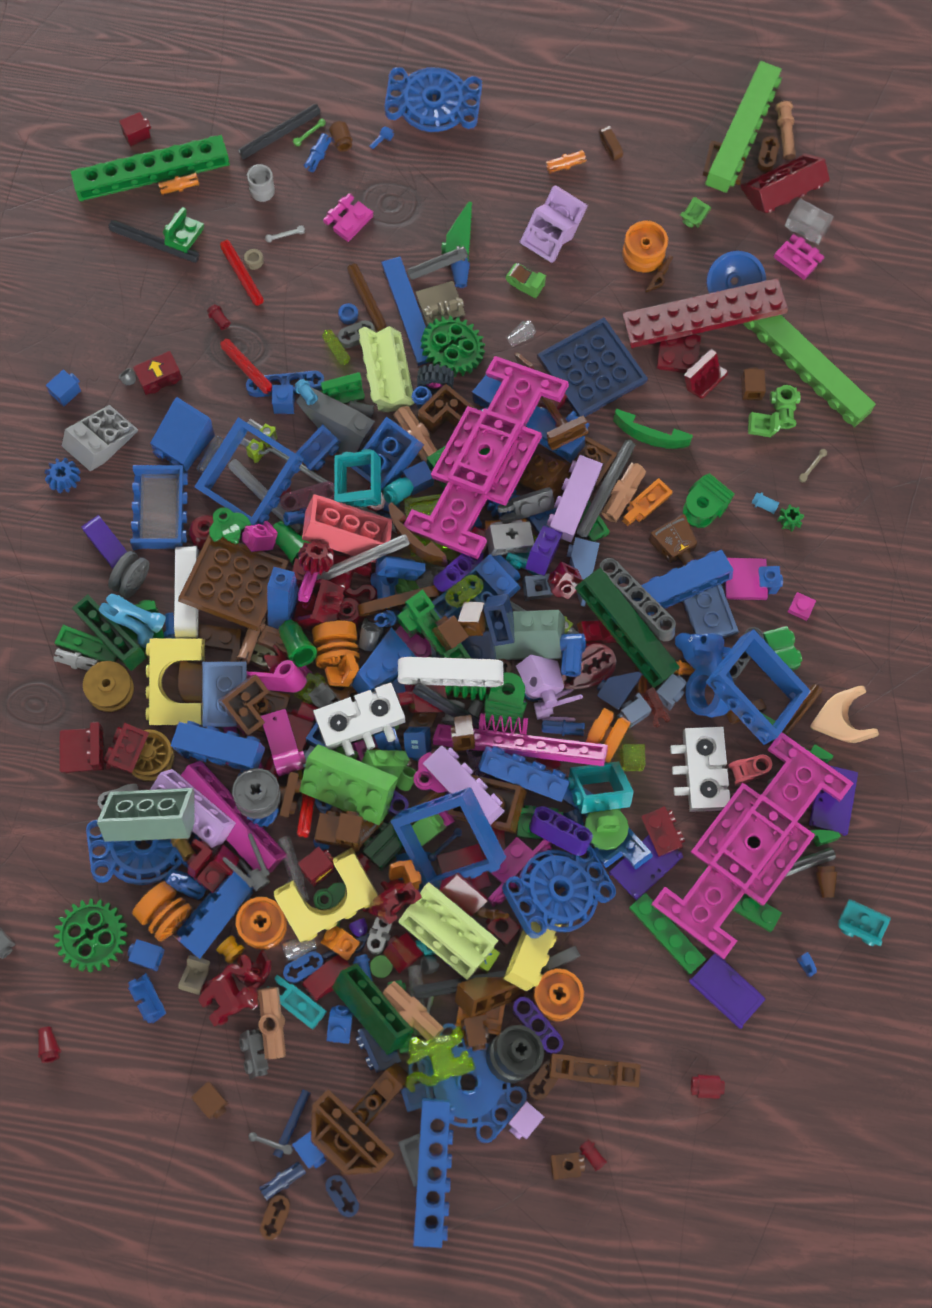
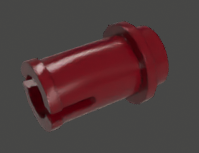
M214 304L207 310L208 317L212 318L219 329L223 331L230 326L231 322L221 311V306Z
M588 1139L579 1147L580 1154H584L594 1167V1170L597 1171L607 1161L594 1146L595 1142H591Z

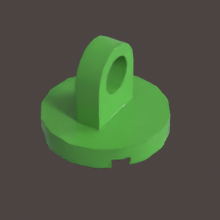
M617 809L590 812L585 821V827L593 834L591 843L598 849H615L627 837L629 827L627 819Z

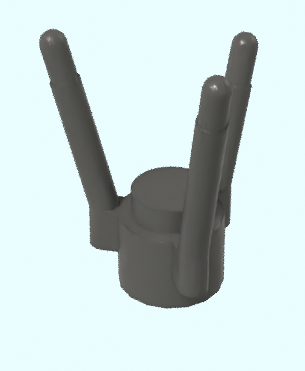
M249 833L248 837L261 871L258 868L251 871L244 861L239 859L238 862L248 874L246 876L226 857L223 858V861L250 888L253 887L257 892L269 884L270 880L267 876L270 872L265 867L253 835Z

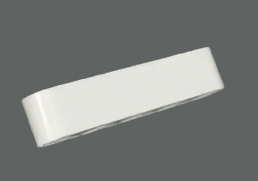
M197 546L175 548L174 631L176 639L198 638V609L178 602V597L199 556Z
M403 657L398 660V682L409 685L422 683L423 685L497 687L504 684L503 662L492 659Z

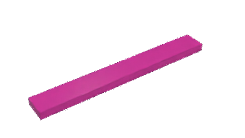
M437 725L433 745L453 747L450 725ZM473 728L475 749H471L484 751L486 746L491 748L497 746L504 749L505 753L510 755L518 754L526 757L604 766L608 745Z

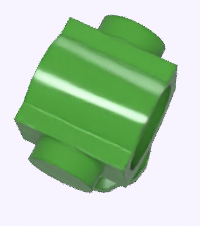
M783 385L770 393V403L779 412L780 428L789 429L796 426L793 412L796 410V404L800 403V391H797V388H793L790 385Z

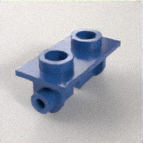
M144 974L138 980L134 979L128 983V990L135 1002L142 1001L138 1008L144 1021L147 1020L148 1023H155L166 1014L163 1004L147 974Z

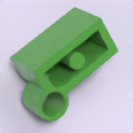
M366 751L361 761L362 763L398 777L396 786L404 791L411 789L416 771L407 766L409 758L406 751Z

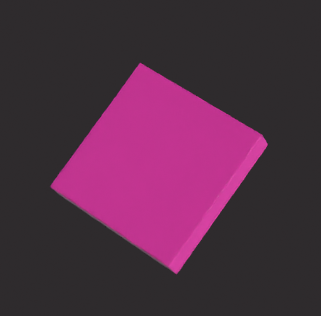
M727 558L734 570L733 579L725 582L726 599L767 600L768 588H761L759 586L758 574L759 567L767 566L766 559Z

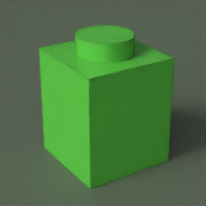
M439 814L420 819L412 825L421 846L429 843L447 828Z

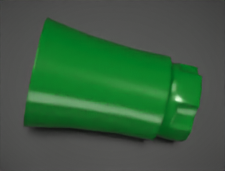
M281 520L273 525V528L278 532L275 543L294 566L295 559H299L298 553L300 548H302L304 542L309 544L310 542L302 540L301 535L290 525L286 526L284 521Z
M293 620L284 621L279 626L278 631L288 659L297 667L308 665L316 658L317 649L309 641L297 622Z

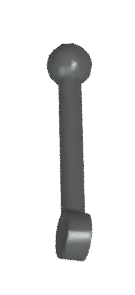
M255 1132L248 1135L251 1142L258 1141L283 1150L287 1155L293 1151L292 1146H283L261 1138Z

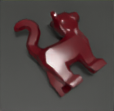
M334 555L333 565L351 557L348 555ZM371 562L328 580L343 587V594L350 597H359L365 592H369L370 601L375 600L377 597V590L373 585H361L355 590L351 588L354 572L371 579Z
M399 879L388 883L382 881L380 884L385 891L373 899L371 907H363L362 910L376 915L384 923L391 924L398 918L395 914L405 904H415L422 896L411 882L405 884L403 880Z
M247 955L241 956L243 967L230 964L218 976L203 984L202 994L198 999L202 1007L211 1005L213 998L216 999L219 1005L209 1017L214 1027L227 1023V1016L236 1014L245 1007L254 1009L258 1006L257 988L260 982L246 986L239 991L231 975L234 973L244 976L250 972L252 963Z

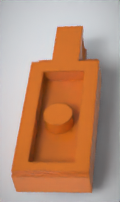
M658 478L630 502L626 509L628 513L624 516L622 522L628 527L635 520L638 522L642 521V519L644 520L673 494V491Z

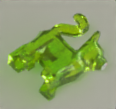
M460 1026L453 1029V1033L450 1035L435 1036L427 1041L416 1037L409 1040L408 1051L410 1059L407 1063L418 1062L429 1055L434 1071L431 1077L422 1072L411 1073L406 1079V1086L410 1092L414 1093L416 1091V1081H420L426 1086H434L440 1081L449 1079L451 1076L464 1075L475 1070L476 1066L472 1057H468L467 1050L461 1052L459 1057H454L451 1050L452 1047L462 1041L461 1038L464 1036Z

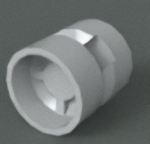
M262 164L251 167L247 173V179L252 198L260 202L271 199L275 193L272 171Z

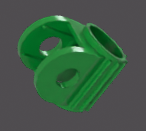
M710 473L706 474L689 489L682 514L686 516L690 526L695 528L707 527L716 517L720 518L735 493Z
M506 672L503 673L504 684L491 687L490 694L486 693L485 722L489 724L490 717L493 714L494 725L497 726L499 717L502 716L503 727H506L508 717L510 716L512 729H514L517 718L519 717L521 722L527 706V702L523 701L525 684L518 675ZM508 691V692H511L512 694H511V695H506V694H504L503 692ZM518 720V722H517V726H516V729H515V730H517L518 727H519V720Z

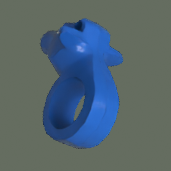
M678 634L675 638V645L677 649L682 651L688 664L695 669L686 684V701L690 710L697 715L708 717L725 715L730 708L716 693H714L712 703L710 705L707 704L705 687L707 679L721 663L722 658L732 648L724 647V639L718 634ZM728 672L726 676L733 682L731 674Z

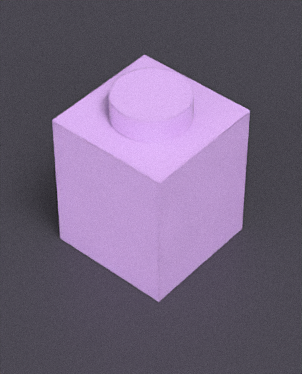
M525 1102L508 1123L511 1126L509 1131L519 1140L521 1137L527 1139L544 1116L528 1102Z

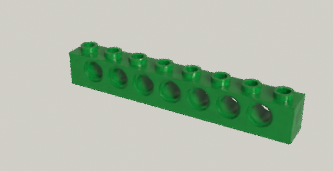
M219 135L198 141L194 140L181 145H173L165 149H156L152 152L136 154L123 159L119 158L106 163H98L94 166L78 168L70 172L79 201H84L175 179V176L183 177L195 172H204L230 164L223 137Z

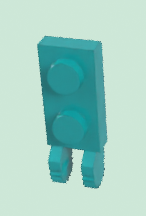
M276 975L274 978L276 982L287 989L282 996L279 995L280 1004L314 1030L327 1011L293 984L290 985L280 976Z

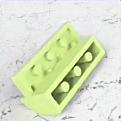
M390 326L377 333L367 327L359 329V342L363 349V361L366 365L367 380L371 389L370 396L373 402L377 403L378 410L392 412L397 411L403 406L415 404L412 400L413 389L401 332Z
M428 882L420 892L422 898L415 904H411L398 922L468 980L491 953L499 940Z

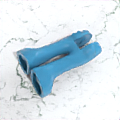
M115 594L108 595L106 601L109 604L102 603L99 608V612L111 621L134 631L137 634L138 644L143 648H146L147 643H150L154 632L158 633L166 619L165 615L161 613L148 612L120 597V595ZM128 615L134 616L142 622L129 617Z

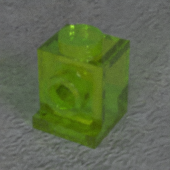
M309 672L306 676L307 682L304 688L294 693L301 701L314 705L309 696L314 689H309L308 687L313 683L316 685V688L322 682L325 684L326 679L317 672L315 675Z

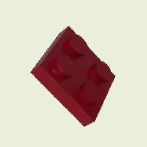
M688 335L661 341L656 369L686 373L689 368H692L698 362L701 336Z

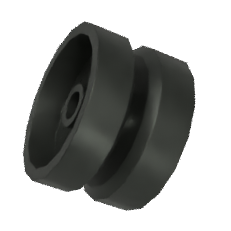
M513 1025L506 1028L489 1043L486 1051V1062L490 1071L497 1079L505 1083H517L524 1080L538 1069L544 1057L543 1044L539 1036L532 1029L522 1025Z

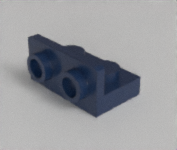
M365 1028L357 1030L359 1036L356 1037L361 1049L366 1048L369 1055L365 1060L370 1071L375 1069L376 1073H379L389 1068L395 1062L397 1064L402 1062L397 1050L387 1055Z

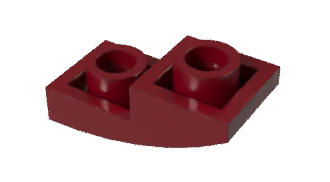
M337 955L311 974L302 985L313 999L317 1001L333 991L332 986L340 971L350 967V965L340 955Z

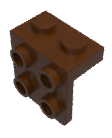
M539 452L529 461L517 484L532 491L550 487L555 503L558 496L564 493L562 486L565 479H570L572 473L569 472L570 468L566 462Z

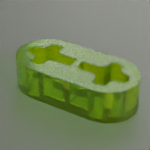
M475 575L466 576L446 592V602L455 608L462 607L464 602H469L481 593L483 581ZM471 581L477 582L475 584L476 588L474 590L472 588H469L471 586ZM454 593H456V594L459 595V596H458V599H459L458 602H456V601L453 600V599H454V596H453Z

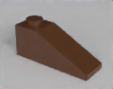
M475 977L458 984L455 1003L470 1018L515 1001L520 997H524L525 990L503 979L504 977Z

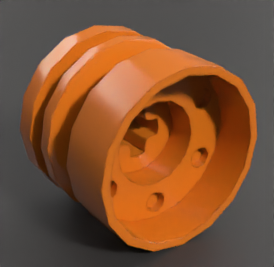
M331 621L319 624L312 629L313 642L318 647L317 658L315 659L317 667L326 669L327 666L338 667L346 653L354 654L356 663L360 661L359 648L355 644L357 641L355 623L350 621Z
M166 881L159 883L138 902L132 912V915L142 925L152 922L148 931L151 934L155 933L154 937L159 942L175 933L185 923L193 910L188 903L185 904V900L182 897L173 901L177 892Z

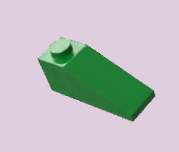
M472 202L466 204L447 233L446 243L442 242V254L457 249V246H464L468 253V262Z

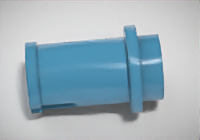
M304 379L296 382V393L301 394L308 405L316 403L318 396L310 388V383Z
M761 492V494L756 493L752 504L755 505V508L758 506L774 514L779 502L764 496Z

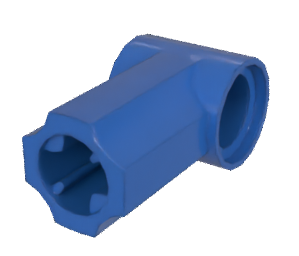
M376 572L372 573L371 584L377 590L378 599L395 595L394 586L398 583V578L376 575Z
M583 633L562 634L560 638V648L562 651L561 673L569 677H577L581 675L582 653L585 652L586 648L585 635Z

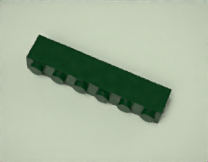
M601 567L575 587L576 591L653 688L680 668L675 659L664 648L661 641L656 638L648 625L644 623L636 613V610L629 604L622 592L617 589Z

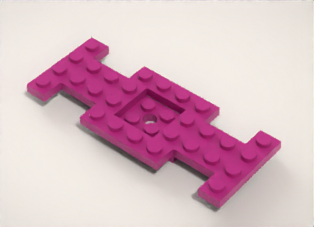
M494 356L486 371L487 377L502 382L488 409L484 408L483 411L467 406L431 473L433 479L447 484L432 514L428 516L412 509L403 524L412 534L476 559L479 558L487 543L485 537L470 532L487 499L506 506L542 438L541 432L525 427L541 396L560 402L569 386L566 380ZM484 448L490 449L487 455H481L480 451Z
M782 732L768 748V751L785 764L761 795L742 783L693 848L691 854L708 865V867L685 898L682 900L668 888L664 887L652 903L653 907L723 960L737 940L720 928L721 924L744 893L762 906L773 894L815 836V834L798 823V820L820 790H824L840 802L853 785V782ZM748 838H758L760 846L758 848L749 847L747 844Z

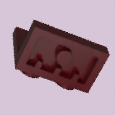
M90 722V728L60 731L61 773L104 770V728L99 722Z
M124 723L123 728L118 727L112 743H115L114 748L109 747L104 758V763H107L106 769L110 771L111 766L132 774L149 732Z

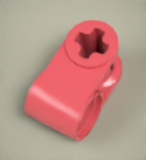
M762 754L730 763L728 766L733 771L736 780L734 782L735 786L765 777L772 768L770 757ZM763 762L766 765V770H759L756 767V763Z

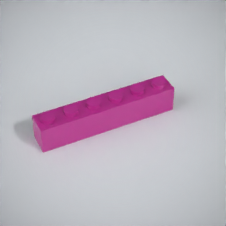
M202 761L188 765L180 776L236 823L226 841L237 850V853L249 863L253 870L258 868L261 871L248 834L251 833L265 867L270 873L273 872L287 855L284 850L258 824H253L251 820H247V816H244L237 809L233 795Z

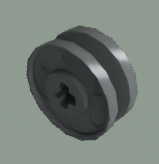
M133 551L125 553L111 572L108 581L109 589L114 592L120 590V595L124 598L133 596L147 576L150 565L149 561L145 558L138 559L137 553Z
M253 768L244 771L233 784L232 794L237 809L244 816L252 819H261L271 815L280 804L281 792L277 779L267 770Z

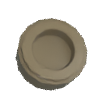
M250 249L244 254V262L247 268L255 270L263 265L264 258L261 251Z

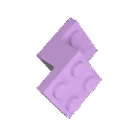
M554 186L545 204L535 209L520 243L549 262H554L562 245L572 240L588 205L558 186Z

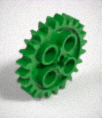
M451 315L448 320L442 316L440 321L434 319L433 324L429 323L428 327L424 329L420 346L421 349H424L422 356H428L426 362L432 361L433 366L437 364L439 367L446 366V369L450 368L454 372V377H456L458 372L464 376L466 371L471 373L473 368L477 369L478 364L483 359L485 350H483L485 343H482L483 336H477L479 330L473 331L474 324L466 325V319L460 322L459 317L455 321Z
M93 899L89 900L88 905L85 901L81 900V907L78 908L75 904H72L73 911L65 910L67 917H59L63 924L62 926H55L60 931L59 934L54 935V938L60 940V942L55 944V947L62 948L58 952L59 956L66 955L63 962L68 963L72 960L70 967L73 969L79 964V971L81 972L84 971L86 966L90 973L93 972L94 966L99 971H102V964L110 967L109 960L118 961L115 954H123L119 947L120 945H127L122 940V937L128 936L127 932L122 931V929L127 927V924L120 923L124 916H116L119 911L117 908L110 911L112 905L109 902L103 907L101 899H99L96 905ZM94 915H100L101 917L97 925H91V918ZM106 924L109 925L108 928L102 929ZM74 927L81 928V932L77 937L71 936V931ZM90 931L94 932L93 940L88 938ZM105 934H111V941L108 944H102L101 942ZM76 942H80L76 947H74V944ZM90 945L92 948L91 953L86 957L82 956V949Z

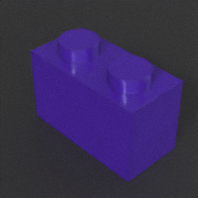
M543 525L530 551L525 569L545 576L557 552L563 533Z

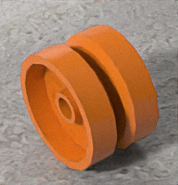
M640 221L630 226L626 232L622 252L627 266L636 272L642 273L652 272L659 268L664 261L668 245L666 231L661 225L652 221Z
M604 708L598 719L594 721L587 735L586 742L608 745L605 762L610 763L631 721L620 717L614 727H611L614 712Z
M255 897L240 907L236 916V928L240 937L250 947L257 950H268L277 946L283 940L287 932V919L276 901L267 897ZM260 921H266V923H263L264 927H259Z
M565 969L547 971L542 975L539 984L533 990L535 1006L550 1021L561 1022L571 1018L583 1003L584 990L581 981L575 974ZM555 992L561 993L562 997L560 1000H556Z

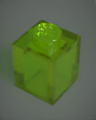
M623 744L620 750L623 771H643L646 765L645 744Z

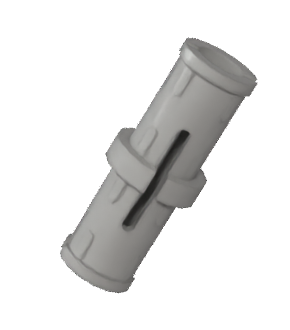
M59 648L55 654L60 656H54L55 662L70 665L73 669L80 668L88 671L92 667L91 665L94 666L99 663V660L84 657L81 653L76 652L74 654Z

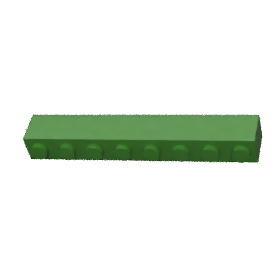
M760 61L709 171L705 185L725 193L728 192L730 186L734 187L738 177L735 174L741 171L744 164L742 158H747L751 148L748 145L749 143H754L757 135L755 130H760L763 122L761 117L762 115L766 116L770 106L768 101L772 103L776 93L774 88L778 89L782 77H779L781 68Z
M782 315L743 323L747 329H751L757 335L761 342L766 343L776 356L782 358L786 365L800 376L803 382L808 383L818 396H822L832 409L837 410L847 423L856 427L872 412L876 404Z

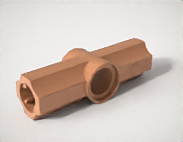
M403 406L393 416L399 426L424 444L418 455L427 464V457L435 453L437 449L430 440L429 433L422 422L419 423L409 406Z
M631 463L623 478L618 480L609 501L601 513L606 520L617 523L626 506L630 505L637 492V487L646 474L643 466Z
M395 981L382 993L408 1025L414 1027L430 1043L444 1030L427 1012L428 1010L416 998L407 994Z
M279 987L259 989L258 996L261 1015L259 1029L263 1034L265 1059L285 1057L283 1033L285 1018L281 1013ZM269 1018L275 1021V1028L269 1025Z

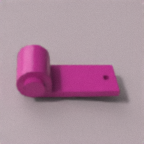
M290 660L280 663L274 674L247 671V678L256 674L265 687L272 691L298 692L304 688L307 682L303 673Z
M286 709L261 716L265 721L263 727L278 777L304 769L303 764H306V759L303 751H298Z

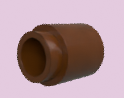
M342 121L332 123L329 132L334 146L339 151L349 150L352 147L353 140L347 123Z

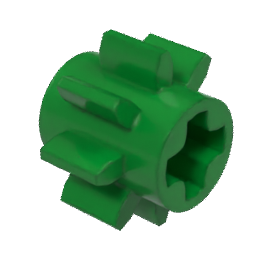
M788 505L787 510L783 508L780 510L779 514L781 516H779L777 522H781L782 529H790L792 532L795 526L801 527L802 522L800 520L803 519L804 514H800V507L795 508Z

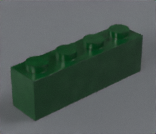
M87 594L72 607L73 611L130 671L134 670L147 656L116 622L111 621L99 612L100 606Z
M357 963L341 970L332 989L387 1055L403 1047L413 1029Z

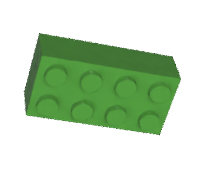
M318 744L307 757L299 792L344 811L357 812L363 819L380 825L389 812L398 777Z

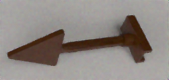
M518 352L514 354L518 364L534 369L533 364ZM541 396L540 400L552 416L557 427L547 432L548 445L551 450H555L589 433L585 426L587 420L584 415L568 422L562 417L551 399Z

